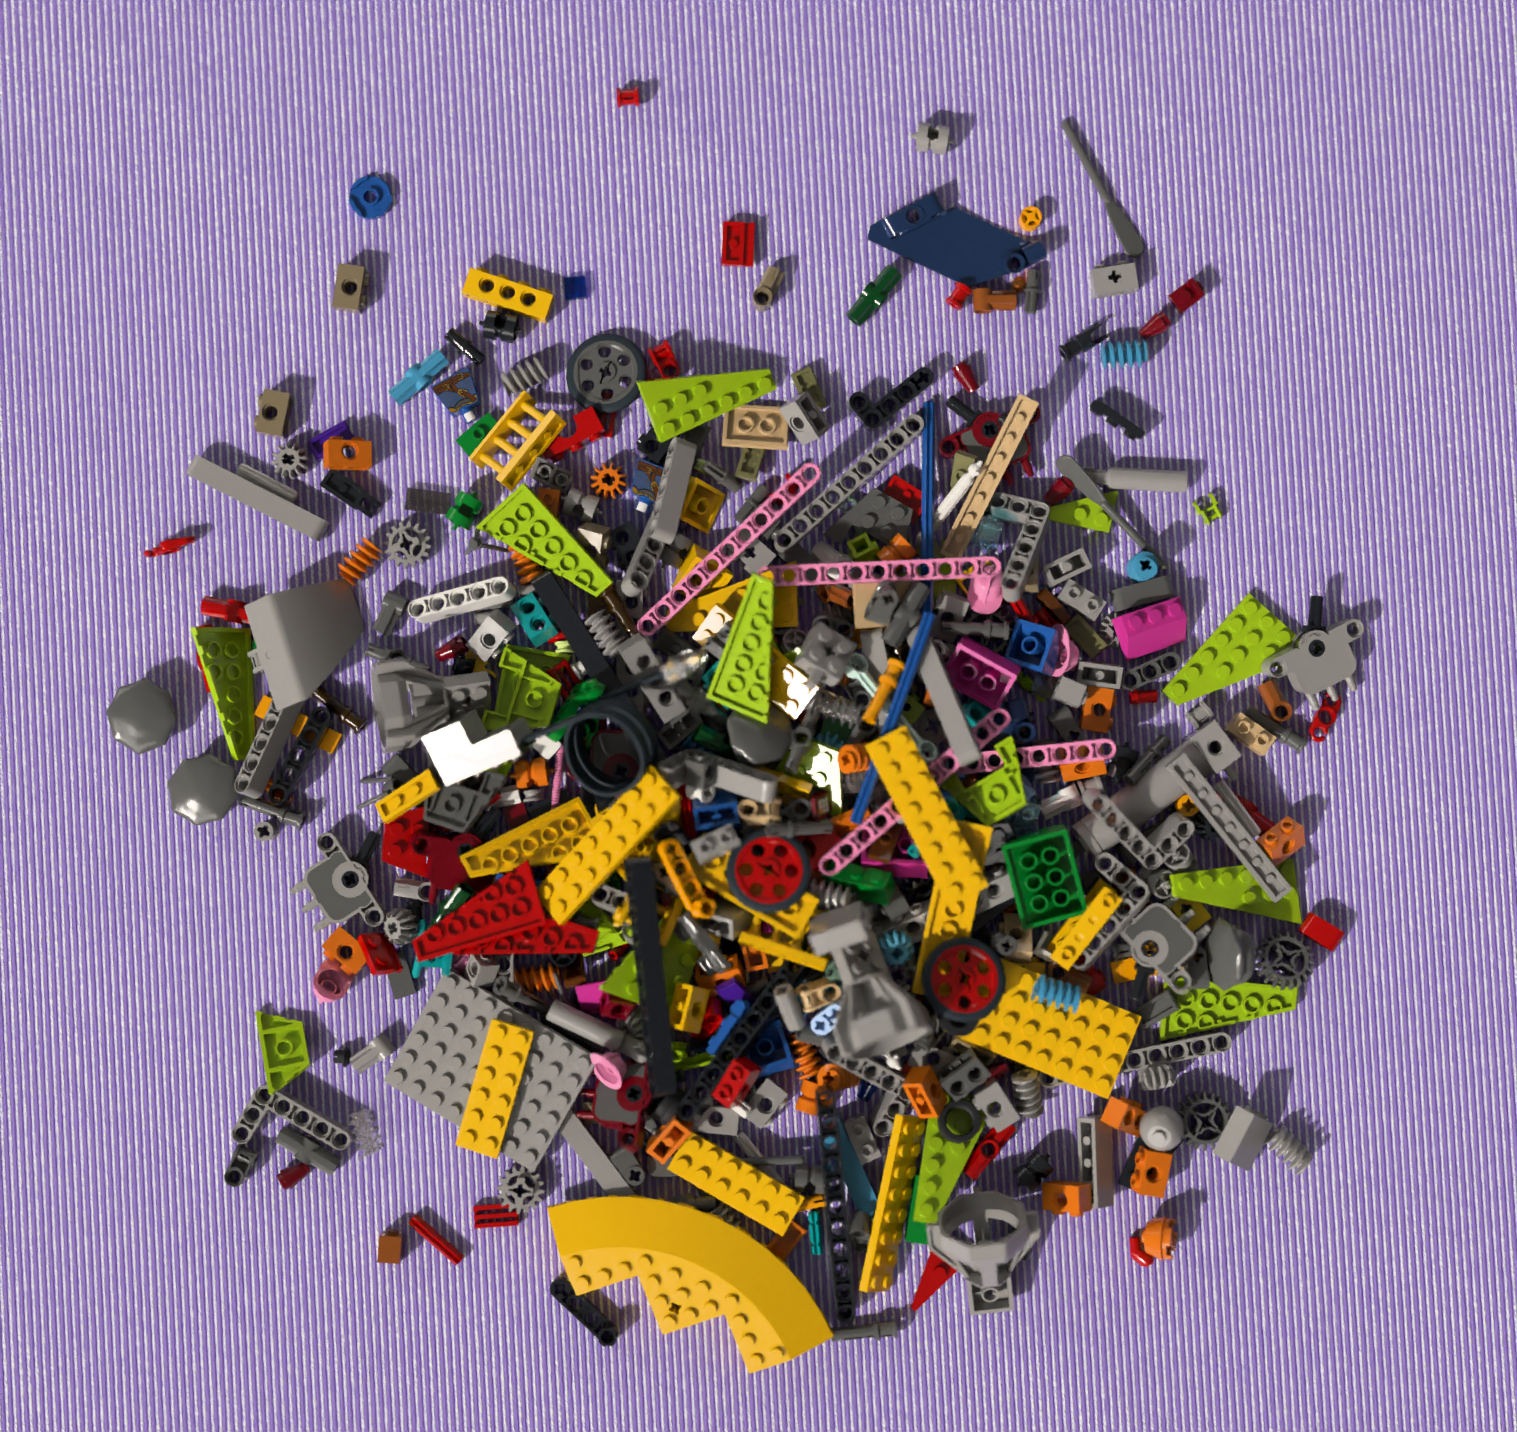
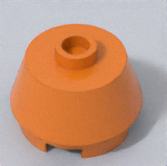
M1164 1216L1147 1221L1146 1228L1142 1231V1243H1144L1146 1253L1162 1261L1174 1259L1171 1250L1176 1251L1178 1232L1173 1230V1225L1177 1224L1176 1219Z

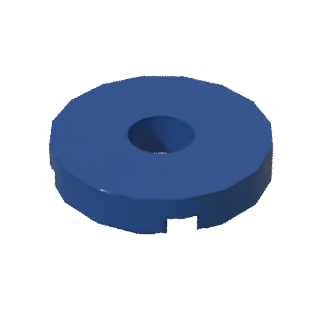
M364 176L357 179L351 186L349 203L359 217L367 220H377L385 216L390 210L393 203V194L389 185L382 178ZM370 192L377 195L373 203L365 201V196Z

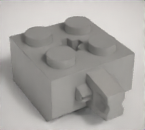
M821 622L816 624L809 630L794 661L796 666L809 674L804 686L813 690L817 687L819 681L831 687L841 680L857 644Z

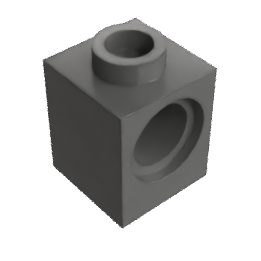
M698 752L686 759L685 785L704 790L716 784L717 758L710 757L704 752Z

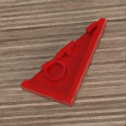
M931 1250L917 1291L913 1297L911 1308L914 1311L957 1272L956 1269Z

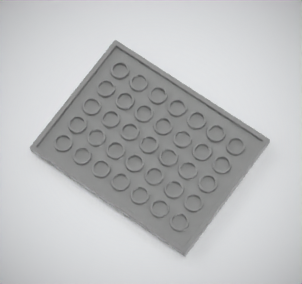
M451 968L450 975L445 976L443 974L386 1075L384 1082L460 1127L491 1020L497 1018L536 1031L501 1148L502 1154L530 1171L535 1172L595 1066L591 1061V1054L593 1053L485 988H473L471 982L465 976Z

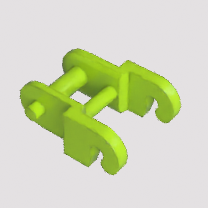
M1211 492L1208 493V497L1211 498L1212 505L1206 510L1201 511L1196 502L1192 503L1197 515L1201 514L1204 519L1203 523H1206L1208 526L1211 525L1210 521L1215 518L1222 519V511L1218 510L1216 506L1218 502ZM1213 509L1215 514L1207 518L1205 513Z

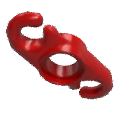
M184 536L169 539L159 543V546L152 550H146L143 555L145 557H157L180 551L182 546L195 543L197 538L195 536Z
M1328 692L1325 693L1326 698L1330 697ZM1338 693L1339 699L1336 700L1334 705L1328 704L1327 699H1323L1320 709L1314 713V718L1308 731L1310 738L1315 742L1325 741V736H1315L1314 730L1320 728L1323 734L1326 735L1328 734L1329 727L1336 721L1342 704L1341 696ZM1322 711H1327L1330 714L1331 718L1328 723L1320 719Z

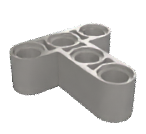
M601 884L591 895V899L597 908L614 914L617 903L622 900L624 901L627 893ZM655 887V890H657L655 893L656 902L660 903L662 897L661 890ZM599 893L607 894L603 900H597L596 896ZM624 922L622 927L624 938L627 943L633 945L632 936L627 935L629 930H631V924Z

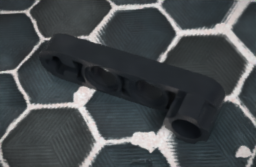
M564 1277L555 1278L550 1285L552 1296L599 1339L598 1342L602 1346H613L618 1338L619 1331L617 1326L583 1294L576 1296L570 1281ZM556 1283L559 1285H561L562 1283L565 1284L564 1290L567 1293H569L570 1290L573 1291V1293L570 1294L567 1298V1301L563 1299L565 1298L566 1294H564L562 1291H559L558 1293L555 1291L557 1287L555 1285ZM578 1297L582 1300L583 1305L579 1309H574L570 1305V1300ZM591 1312L596 1313L599 1318L596 1324L588 1323L586 1320L587 1314ZM602 1321H604L605 1323L603 1324V1327H601L599 1331H596L595 1329L600 1326ZM604 1331H611L613 1338H605Z

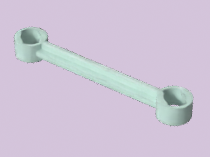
M853 653L844 673L852 679L858 678L873 697L879 685L867 671V659L859 653ZM851 663L855 664L856 666L858 665L860 671L856 670ZM889 698L882 709L886 715H888L892 704ZM901 714L896 728L906 726L925 765H929L938 756L936 746L931 741L922 740ZM921 750L925 753L927 752L929 754V758L925 757L921 753Z

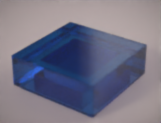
M585 276L563 278L566 301L587 299Z

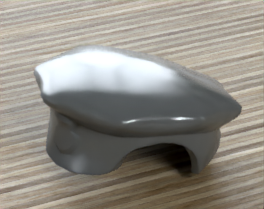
M142 678L134 683L119 687L106 711L113 739L137 754H143L165 745L176 727L177 718L169 691L154 684L147 678Z
M770 702L769 723L767 724L736 710L727 719L734 755L739 762L748 767L759 768L770 762L780 761L793 742L791 737L793 732L791 718L772 702Z
M212 754L184 759L167 783L172 811L197 826L223 819L239 796V793L234 788L236 781L235 768Z
M1218 917L1208 925L1211 931L1204 937L1203 949L1207 955L1210 982L1222 990H1227L1235 985L1245 983L1252 976L1256 962L1254 939L1250 934L1238 929L1236 924L1229 923L1223 918Z

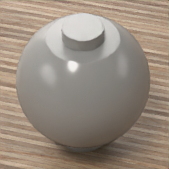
M1156 1106L1149 1109L1142 1116L1139 1131L1142 1140L1150 1148L1158 1151H1168L1181 1142L1184 1135V1123L1181 1116L1172 1108Z

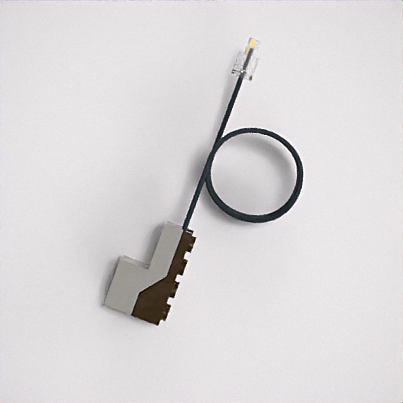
M704 648L693 653L688 649L671 656L666 663L660 666L661 671L604 694L596 701L589 703L578 714L533 733L525 717L487 733L475 709L438 725L422 739L446 786L452 783L459 785L467 781V778L472 775L476 778L486 773V770L489 768L495 770L503 766L504 762L508 760L514 762L521 759L523 754L531 750L530 745L534 744L537 738L568 726L564 738V751L566 761L573 776L585 789L596 795L605 797L618 796L633 789L641 781L647 768L650 765H655L659 747L657 736L651 723L638 709L628 703L610 699L662 677H665L668 685L686 678L709 657ZM602 717L612 720L631 735L640 754L641 766L638 775L629 778H615L593 765L583 738L585 718Z

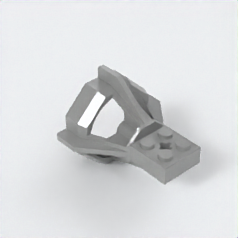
M404 658L376 661L372 665L373 702L383 753L409 750L438 725L476 709L480 718H483L485 710L491 711L490 679L487 671L443 677L442 675H434ZM408 692H411V695H410L411 707H412V711L415 712V717H413V718H412V715H411V708H410V702H409Z
M874 931L868 932V940L831 951L844 985V994L833 1032L841 1054L846 1059L858 1061L882 1055L910 1044L922 1036L930 1035L935 1031L927 1008L891 979Z
M973 1186L974 1193L957 1196L937 1212L938 1222L926 1224L928 1246L932 1252L964 1276L970 1315L1013 1311L1012 1271L1040 1237L1038 1212L1035 1210L1025 1212L1023 1202L997 1191L980 1192L979 1186ZM988 1218L1008 1222L1017 1230L1002 1240L991 1242ZM973 1220L976 1244L962 1242L950 1236L957 1227Z

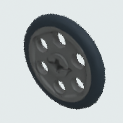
M600 334L585 340L571 355L566 369L567 386L572 397L585 409L592 406L596 413H613L628 407L640 395L636 381L647 380V365L642 351L633 341L617 334ZM604 347L611 349L610 355L606 358L600 357L599 354L600 350ZM622 356H629L630 362L626 366L619 365V359ZM585 360L593 361V366L589 370H583L582 363ZM609 369L611 375H606L604 378L602 372ZM623 377L631 378V384L628 387L620 386V381ZM586 381L594 382V388L591 391L583 390V385ZM607 389H611L614 392L613 397L609 400L602 398V393Z

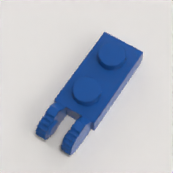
M738 999L730 1007V1016L728 1015L723 1019L719 1032L710 1038L709 1046L706 1049L708 1053L716 1055L751 1008L750 1001Z

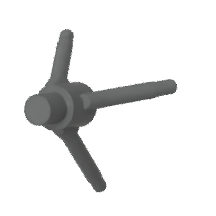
M484 509L478 515L477 525L483 520ZM476 528L474 537L469 540V547L464 551V555L469 554L472 550L481 548L505 553L510 551L504 547L485 543L484 538L480 536V530Z

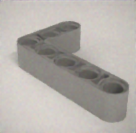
M994 492L988 504L990 517L997 521L1022 527L1001 580L1003 598L1008 602H1016L1023 595L1050 526V509L1046 503L1002 492Z
M686 749L658 764V771L676 789L685 784L686 759L698 752H704L710 757L717 758L716 784L714 786L763 803H773L776 801L778 778L776 776L699 749Z
M1092 787L1083 793L1082 800L1084 804L1147 869L1153 870L1158 868L1194 832L1193 822L1182 813L1176 812L1171 814L1145 838L1099 789Z
M1109 853L1099 854L1095 859V866L1102 876L1123 893L1120 897L1123 900L1094 936V938L1101 939L1100 946L1098 948H1091L1089 943L1080 954L1086 956V962L1083 965H1077L1075 962L1072 964L1078 971H1086L1093 965L1151 897L1148 886ZM1102 861H1112L1110 868L1102 869L1100 867ZM1127 874L1129 878L1126 883L1121 884L1117 882L1118 876ZM1136 889H1145V895L1142 898L1134 897ZM1123 905L1131 907L1130 912L1126 915L1119 913V909ZM1107 922H1115L1116 927L1113 931L1108 932L1104 929Z
M835 1035L825 1036L821 1042V1047L830 1061L885 1090V1093L869 1115V1123L877 1136H888L893 1130L895 1115L904 1114L911 1104L905 1089H902V1083L907 1074L896 1068L889 1069L886 1062L875 1056L858 1061H848L841 1054ZM837 1046L835 1050L830 1051L831 1047ZM873 1065L870 1070H866L868 1066ZM891 1075L889 1079L884 1080L886 1076Z
M267 1083L255 1090L232 1130V1138L236 1143L244 1144L250 1141L257 1133L270 1110L337 1150L346 1149L354 1140V1134L349 1128L282 1089L271 1095L269 1100L264 1099L261 1092L262 1089H268ZM282 1100L289 1102V1111L281 1108L280 1103ZM251 1108L259 1110L260 1116L258 1119L251 1116ZM301 1111L308 1113V1122L300 1119L299 1114ZM320 1122L327 1124V1133H322L319 1130L318 1125ZM240 1127L248 1130L247 1138L240 1136ZM339 1133L346 1135V1144L338 1142L337 1136Z

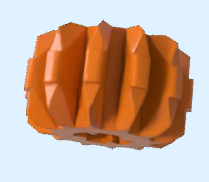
M611 462L609 469H607L605 463H602L604 470L601 471L596 467L594 470L599 475H591L590 477L592 480L597 481L592 483L591 487L598 488L595 492L597 496L601 495L604 491L603 498L607 500L609 493H611L613 499H616V491L621 495L624 493L620 486L627 487L628 485L626 482L620 481L626 479L627 474H620L623 470L621 466L614 470L615 464ZM610 476L611 479H615V482L612 481L613 485L608 486L607 483H603V481H606L605 477Z

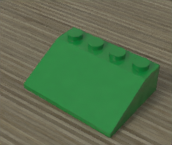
M1064 823L1037 830L1001 845L1023 930L1080 916L1084 913L1087 906Z

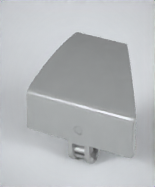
M345 578L272 593L245 605V611L257 646L256 649L249 651L247 655L248 658H251L254 667L252 669L253 674L265 672L277 711L308 699L344 658L365 630L351 585Z

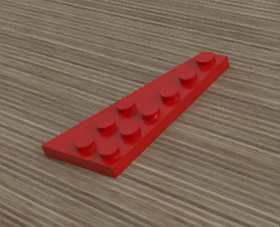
M529 859L412 940L418 962L548 924Z
M474 891V895L472 896V898H474L480 892ZM545 914L548 923L546 925L453 952V955L594 953L601 932L569 921L564 925H559L553 916Z

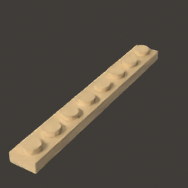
M1020 393L1018 394L981 468V473L977 476L939 553L949 558H962L1039 404L1038 402Z

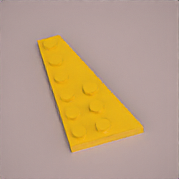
M795 560L785 565H797V561ZM791 569L785 570L783 572V579L787 582H792L795 579V572ZM767 571L760 574L761 576L773 580V574L771 571ZM750 578L691 600L666 623L667 628L674 633L696 632L717 603H720L733 615L737 616ZM797 585L775 586L774 596L778 605L774 607L773 628L799 627ZM670 609L666 610V617L670 614Z
M578 796L461 855L460 859L470 878L512 871L528 859L531 867L560 863L593 828L590 822L591 817Z

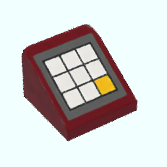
M815 792L812 795L811 809L814 820L832 813L830 792Z

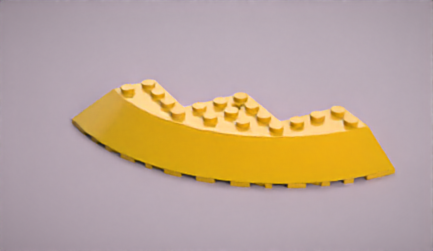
M608 1195V1197L597 1198L592 1196L582 1200L573 1199L547 1207L558 1252L576 1296L638 1276L663 1335L725 1314L749 1374L790 1361L834 1337L823 1311L819 1309L812 1294L807 1291L800 1278L792 1273L789 1266L780 1257L770 1252L765 1244H760L745 1230L724 1222V1219L717 1215L701 1212L694 1209L691 1205L679 1202L678 1204L671 1203L662 1198H659V1200L649 1199L646 1196L639 1195L622 1197Z

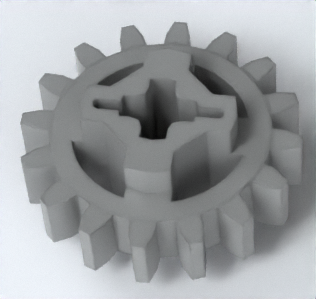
M411 521L407 522V526L399 522L398 529L392 526L393 533H386L389 541H383V544L388 546L384 552L391 554L388 560L394 561L396 559L395 565L399 567L403 563L404 569H408L409 564L413 568H417L416 562L424 564L422 558L430 556L426 550L432 549V546L427 544L431 537L424 536L427 530L422 529L419 531L420 524L417 523L412 527ZM408 531H413L417 533L420 537L413 538L410 536ZM399 535L398 542L394 544L395 538ZM406 538L409 542L413 543L410 545L409 551L403 547L406 545ZM422 546L420 553L416 556L418 547ZM396 553H404L407 559L399 558Z
M516 1165L512 1167V1172L506 1170L504 1172L506 1178L502 1176L499 1178V1181L503 1184L497 1186V1189L502 1191L497 1197L504 1198L501 1205L505 1206L508 1204L509 1212L516 1208L517 1214H520L522 1209L529 1213L530 1206L536 1209L537 1203L535 1201L542 1202L543 1198L539 1194L545 1193V1189L540 1188L544 1184V1180H538L540 1173L538 1172L534 1175L532 1171L525 1170L524 1166H521L520 1170H518ZM518 1175L517 1181L508 1183L512 1177ZM527 1177H529L535 1185L530 1184L527 1180ZM520 1184L523 1185V1189H526L523 1194H519V1190L516 1189ZM508 1194L515 1198V1202L509 1198ZM535 1195L532 1200L524 1203L527 1196Z

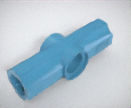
M436 349L421 363H416L404 374L405 377L394 385L388 393L402 406L417 392L425 390L433 382V378L450 364L449 361Z

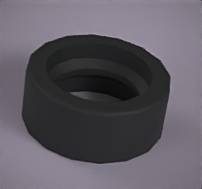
M959 1099L955 1102V1100H952L944 1106L937 1119L938 1129L941 1135L949 1142L957 1144L966 1143L980 1129V1113L969 1101ZM953 1109H964L970 1114L972 1126L967 1133L958 1135L948 1129L946 1118Z

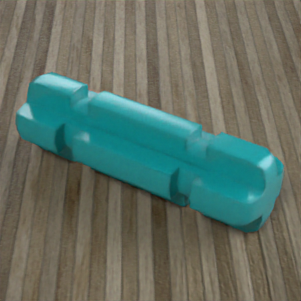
M810 1211L808 1212V1219L810 1222V1243H812L811 1253L812 1255L823 1254V1244H821L822 1231L821 1223H819L821 1221L820 1212Z

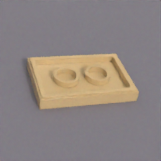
M744 404L724 414L722 446L787 450L789 425L779 411L780 407Z
M912 581L893 582L896 586L898 602L903 599ZM880 582L853 584L855 628L887 627L864 618L867 604ZM921 615L919 616L915 625L921 623Z

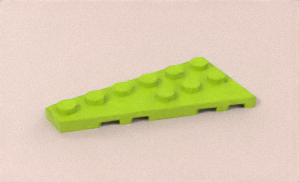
M768 368L636 381L657 439L661 443L777 389L771 371Z
M525 482L476 526L479 530L490 534L498 541L504 542L517 552L554 571L557 575L563 576L595 597L599 596L614 582Z
M752 573L706 698L767 724L769 723L775 581L757 573Z
M191 627L190 629L232 759L245 760L255 739L252 661L247 655L249 651H252L251 628Z
M1288 858L1275 867L1292 888L1290 892L1276 903L1270 899L1244 865L1169 874L1172 897L1302 924L1293 858Z
M1184 978L1177 979L1175 985L1179 988H1184ZM1165 981L1163 982V992L1171 989ZM1210 982L1208 989H1191L1184 995L1177 994L1171 989L1181 1009L1160 1021L1159 1041L1246 1020L1249 1021L1267 1015L1296 1010L1298 987L1289 990L1286 986L1284 990H1280L1279 985L1272 988L1271 984L1245 982L1227 990H1222Z
M943 1089L948 1098L947 1103L954 1100L950 1096V1094L945 1089ZM968 1094L966 1097L961 1098L974 1105L971 1100L974 1098L973 1094ZM992 1102L989 1105L990 1110H993L996 1102ZM953 1109L947 1115L946 1124L952 1133L961 1135L970 1130L972 1118L964 1109ZM983 1109L978 1111L981 1118L980 1129L966 1143L957 1144L949 1142L941 1135L938 1129V1118H927L913 1221L922 1223L937 1222V1212L944 1208L986 1124L983 1119L986 1116Z

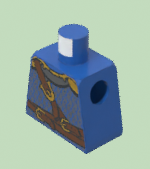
M468 367L430 386L454 418L462 414L466 424H470L478 419L473 408L479 406L481 402Z
M640 458L637 460L631 495L639 498L635 510L647 514L651 503L655 504L664 468Z

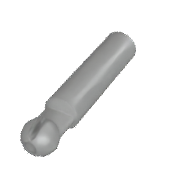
M1090 466L1082 467L1096 485H1105L1108 489L1185 493L1187 489V471L1109 467L1108 470H1100Z
M554 1000L546 1020L614 1052H620L638 1063L646 1062L644 1041L627 1035L626 1032L559 1000Z

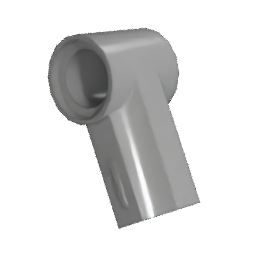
M397 877L394 886V896L428 902L429 898L423 894V889L426 885L430 886L431 883L430 881Z
M383 1032L349 1060L354 1069L361 1074L379 1060L380 1062L395 1052L396 1049Z

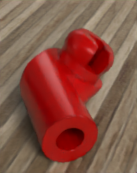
M627 943L614 947L608 953L609 958L616 961L627 951L630 944Z
M1129 1237L1131 1258L1142 1267L1152 1265L1154 1257L1141 1250L1140 1237Z

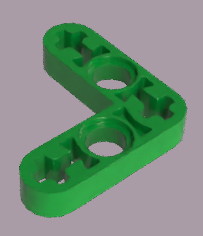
M596 679L576 684L568 694L551 725L574 716L581 705L596 701L604 691L605 685ZM568 726L546 734V737L556 743L563 736Z

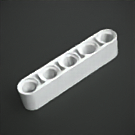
M494 577L415 599L409 604L408 613L418 622L427 624L510 601L514 598L516 589L504 577ZM506 585L505 590L500 593V589ZM485 591V595L479 598L480 594ZM465 597L464 601L459 604L460 599ZM444 602V606L439 609L440 604ZM424 608L422 614L419 615V611Z

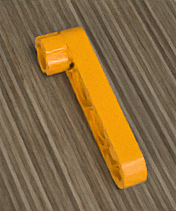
M675 839L662 840L658 845L659 856L687 911H691L690 914L694 918L712 917L715 914L716 904L713 900L707 899L679 842ZM668 845L672 846L670 853H667L666 851L669 848ZM677 863H681L683 865V872L681 875H678L675 871V866ZM688 882L693 885V892L690 895L685 891V886Z

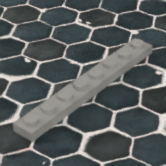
M1181 752L1165 765L1167 770L1270 899L1276 903L1292 890L1291 886L1185 753Z

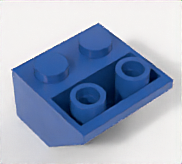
M725 789L715 790L714 798L709 803H703L698 798L693 799L695 827L699 837L702 836L703 832L709 834L728 824H732L734 830H743L742 820L738 813L739 800L737 793Z

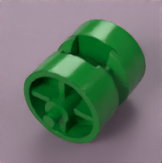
M461 490L458 492L454 499L455 506H450L445 515L447 519L453 522V530L456 531L457 527H462L470 531L475 522L474 516L479 515L485 505L477 500L476 491H473L472 494H467Z

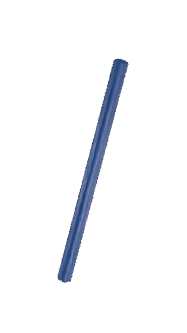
M925 401L923 404L921 560L934 558L935 402ZM921 563V576H926L929 568L926 564ZM921 580L920 583L926 585L930 592L920 608V612L923 614L924 612L932 613L933 580Z
M924 612L879 738L891 733L897 727L936 618L933 613ZM872 760L850 818L851 822L859 825L863 822L879 777V772Z

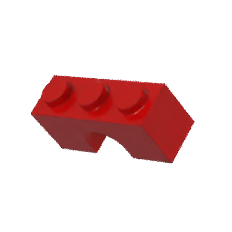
M592 406L573 416L577 425L576 432L569 438H562L558 434L543 452L545 460L552 461L553 463L559 462L565 458L564 454L570 451L572 453L578 452L584 448L583 445L591 441L594 443L603 438L602 434L607 432Z
M833 831L831 834L809 835L803 842L812 854L810 859L812 872L818 873L820 871L818 868L820 858L840 842L841 838ZM789 865L785 868V874L788 877H795L798 873V869L794 865Z

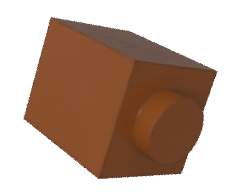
M386 1229V1232H382L379 1235L378 1263H401L403 1260L405 1233H399L397 1229Z

